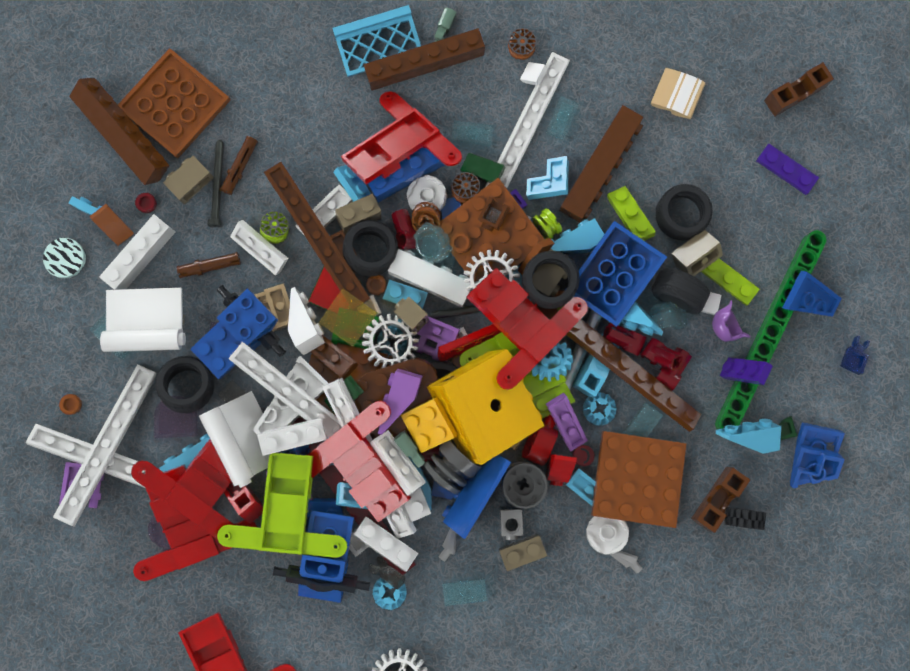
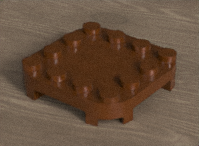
M411 358L366 373L357 381V384L364 391L356 400L359 413L372 403L383 401L385 394L390 392L391 386L388 385L391 373L395 374L397 369L423 376L417 397L404 412L431 400L432 397L427 386L439 380L434 365L420 358ZM401 416L387 429L394 438L404 430L412 438ZM379 427L370 433L372 440L381 435L378 434Z

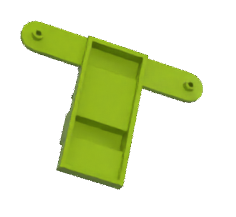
M501 332L493 338L464 351L460 356V365L464 366L488 351L507 349L514 357L520 350ZM531 370L524 377L523 383L532 394L533 403L541 413L542 419L551 415L546 403L562 393L568 397L570 404L575 403V399L567 387L566 379L563 375H559V380L552 377L551 382H548L547 377H544L541 381L539 380V374L532 376Z
M269 454L261 528L225 525L220 528L217 534L218 541L223 546L259 551L337 558L343 556L348 548L347 542L342 536L305 532L308 501L311 499L313 477H311L313 456Z

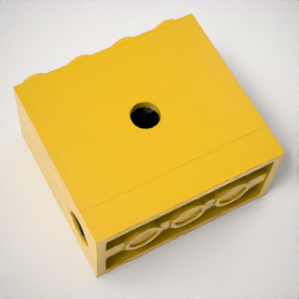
M507 349L488 351L427 386L432 399L438 397L458 434L453 438L457 449L475 464L482 465L544 426L542 415L533 403L532 394L523 383L524 378L510 390L501 388L497 383L496 377L498 372L513 358V355Z

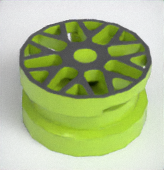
M547 208L542 210L539 216L535 215L532 218L534 225L537 229H540V233H542L545 239H553V235L562 232L560 223H557L555 215Z
M278 211L265 213L260 220V235L271 244H278L287 238L289 229L287 217Z

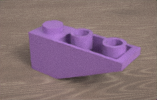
M397 369L395 374L391 373L388 385L391 386L390 392L385 394L383 399L389 405L391 415L387 421L379 426L378 434L382 435L415 400L423 378L422 375Z

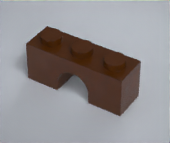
M824 62L805 72L803 76L793 83L787 82L773 90L764 101L774 117L826 88L834 78Z
M725 467L691 519L707 531L715 533L727 516L724 514L726 507L734 498L740 497L750 479L733 467Z

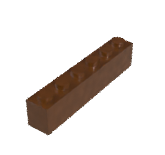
M479 28L363 65L371 91L484 56L485 45Z
M95 78L79 79L69 96L144 185L160 181L170 166L164 157L117 105L112 96L105 91L99 81Z
M622 105L561 205L560 212L579 223L583 218L587 219L593 210L589 207L593 201L597 203L603 193L600 191L603 184L605 186L609 184L613 177L610 174L612 169H618L623 160L620 157L623 151H629L633 144L631 141L632 136H638L644 126L640 124L644 118L643 116Z

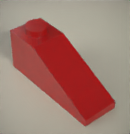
M550 455L546 472V480H550V485L563 486V482L569 483L577 458Z
M231 482L226 491L223 492L238 515L249 524L263 514V504L248 485L240 488L239 485L234 486Z

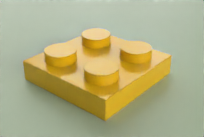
M438 397L400 415L421 453L458 435Z

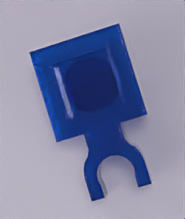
M860 336L854 337L853 347L846 348L840 365L857 375L864 372L869 355L864 353V350L868 348L870 341H865L862 346L859 343Z

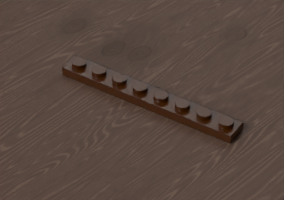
M282 162L264 172L265 176L352 310L369 301L370 297Z
M580 319L566 334L688 432L694 430L701 413L586 322Z

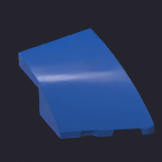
M802 422L796 442L790 486L798 488V485L816 484L823 480L838 479L845 460L838 453L845 433L841 430ZM834 442L832 444L834 445V451L826 450V446H828L826 443Z

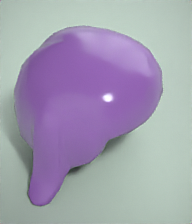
M732 300L729 305L715 313L712 327L719 339L728 342L742 337L751 338L749 334L742 332L731 310Z

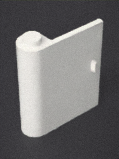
M182 288L106 290V331H102L100 336V345L103 352L180 350L182 345H185Z
M252 391L199 416L233 485H239L240 488L252 482L250 478L255 474L267 469L269 454L262 455L257 434L253 431L263 412Z

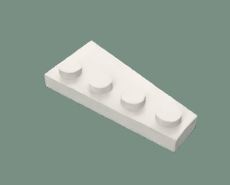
M301 356L298 357L295 366L286 376L315 400L324 392L322 387L328 384ZM274 396L273 401L266 408L253 431L258 434L289 426L300 415Z

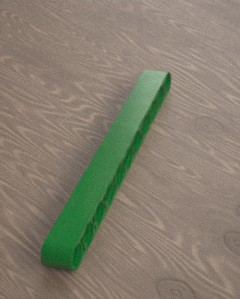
M815 230L802 239L745 358L746 360L770 362L793 313V310L782 308L787 299L784 293L785 291L790 293L796 281L793 278L794 273L799 275L800 271L812 273L826 244V236L823 232ZM810 238L816 240V246L811 243ZM802 255L807 257L808 264L803 262ZM776 309L781 310L782 318L776 315ZM768 327H771V328L773 329V331H774V336H773V337H771L770 335H768V333H767V328H768ZM759 345H762L765 348L764 355H761L759 353ZM734 381L715 421L717 430L724 428L723 420L725 418L730 421V425H740L759 384L746 383L748 390L744 392L741 389L742 382ZM733 400L739 403L737 411L732 408Z

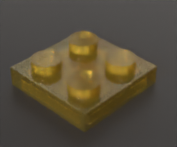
M342 289L319 321V324L353 347L377 312L345 289Z

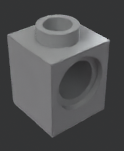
M500 509L501 536H506V540H518V536H523L522 509ZM513 518L517 521V527L514 530L506 528V521Z

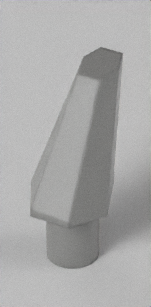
M451 528L442 545L444 550L438 556L444 562L450 554L455 555L457 533Z
M623 551L610 554L626 568L630 566L636 574L643 569L637 562L638 556Z

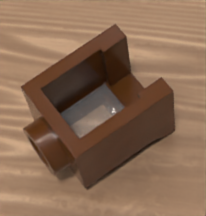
M489 196L478 218L482 222L481 227L491 232L493 229L499 231L510 210L509 206L506 204L502 205Z

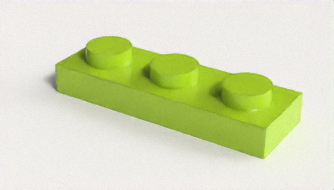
M626 186L607 194L610 204L627 230L643 241L656 235V231Z
M717 259L701 271L745 306L751 302L760 290L721 259Z

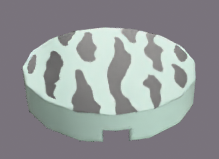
M59 238L52 241L46 247L43 254L45 268L50 274L59 278L76 276L84 267L86 260L83 247L78 242L69 238Z

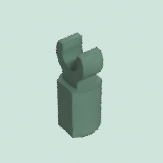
M444 9L434 37L436 38L435 42L445 39L446 34L450 32L456 18V11L453 9Z
M405 430L394 438L396 444L407 457H411L418 468L425 463L424 456L418 451L416 443Z

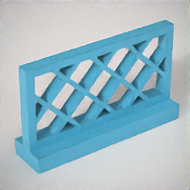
M409 5L332 28L347 77L365 72L362 66L369 63L366 59L370 51L380 56L379 59L387 57L385 53L389 46L399 50L398 53L406 51L404 47L408 40L415 43L417 47L421 46ZM409 21L411 29L408 35L398 31L400 24ZM387 28L393 31L389 41L379 36L382 29ZM396 33L406 38L401 48L391 43ZM365 34L374 37L370 47L360 42ZM377 39L387 44L382 53L372 48ZM351 40L355 43L351 52L343 49L342 41ZM358 45L368 50L363 59L353 54ZM351 57L361 62L359 68L352 71L349 70L348 66Z

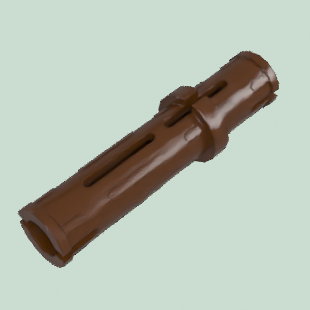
M246 136L231 169H228L226 172L228 175L220 188L222 192L228 195L233 194L238 181L243 177L242 173L254 148L258 144L256 139Z
M238 252L202 261L197 259L194 263L181 266L178 265L177 273L180 279L196 274L201 276L205 272L241 265L240 258H238Z

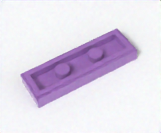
M564 393L546 403L570 452L588 441L569 399Z

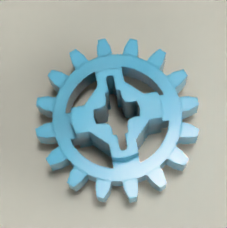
M558 342L532 369V376L539 374V380L542 381L544 377H547L548 382H551L552 377L559 380L560 374L566 376L567 370H571V363H573L571 348H567L565 342L561 345Z

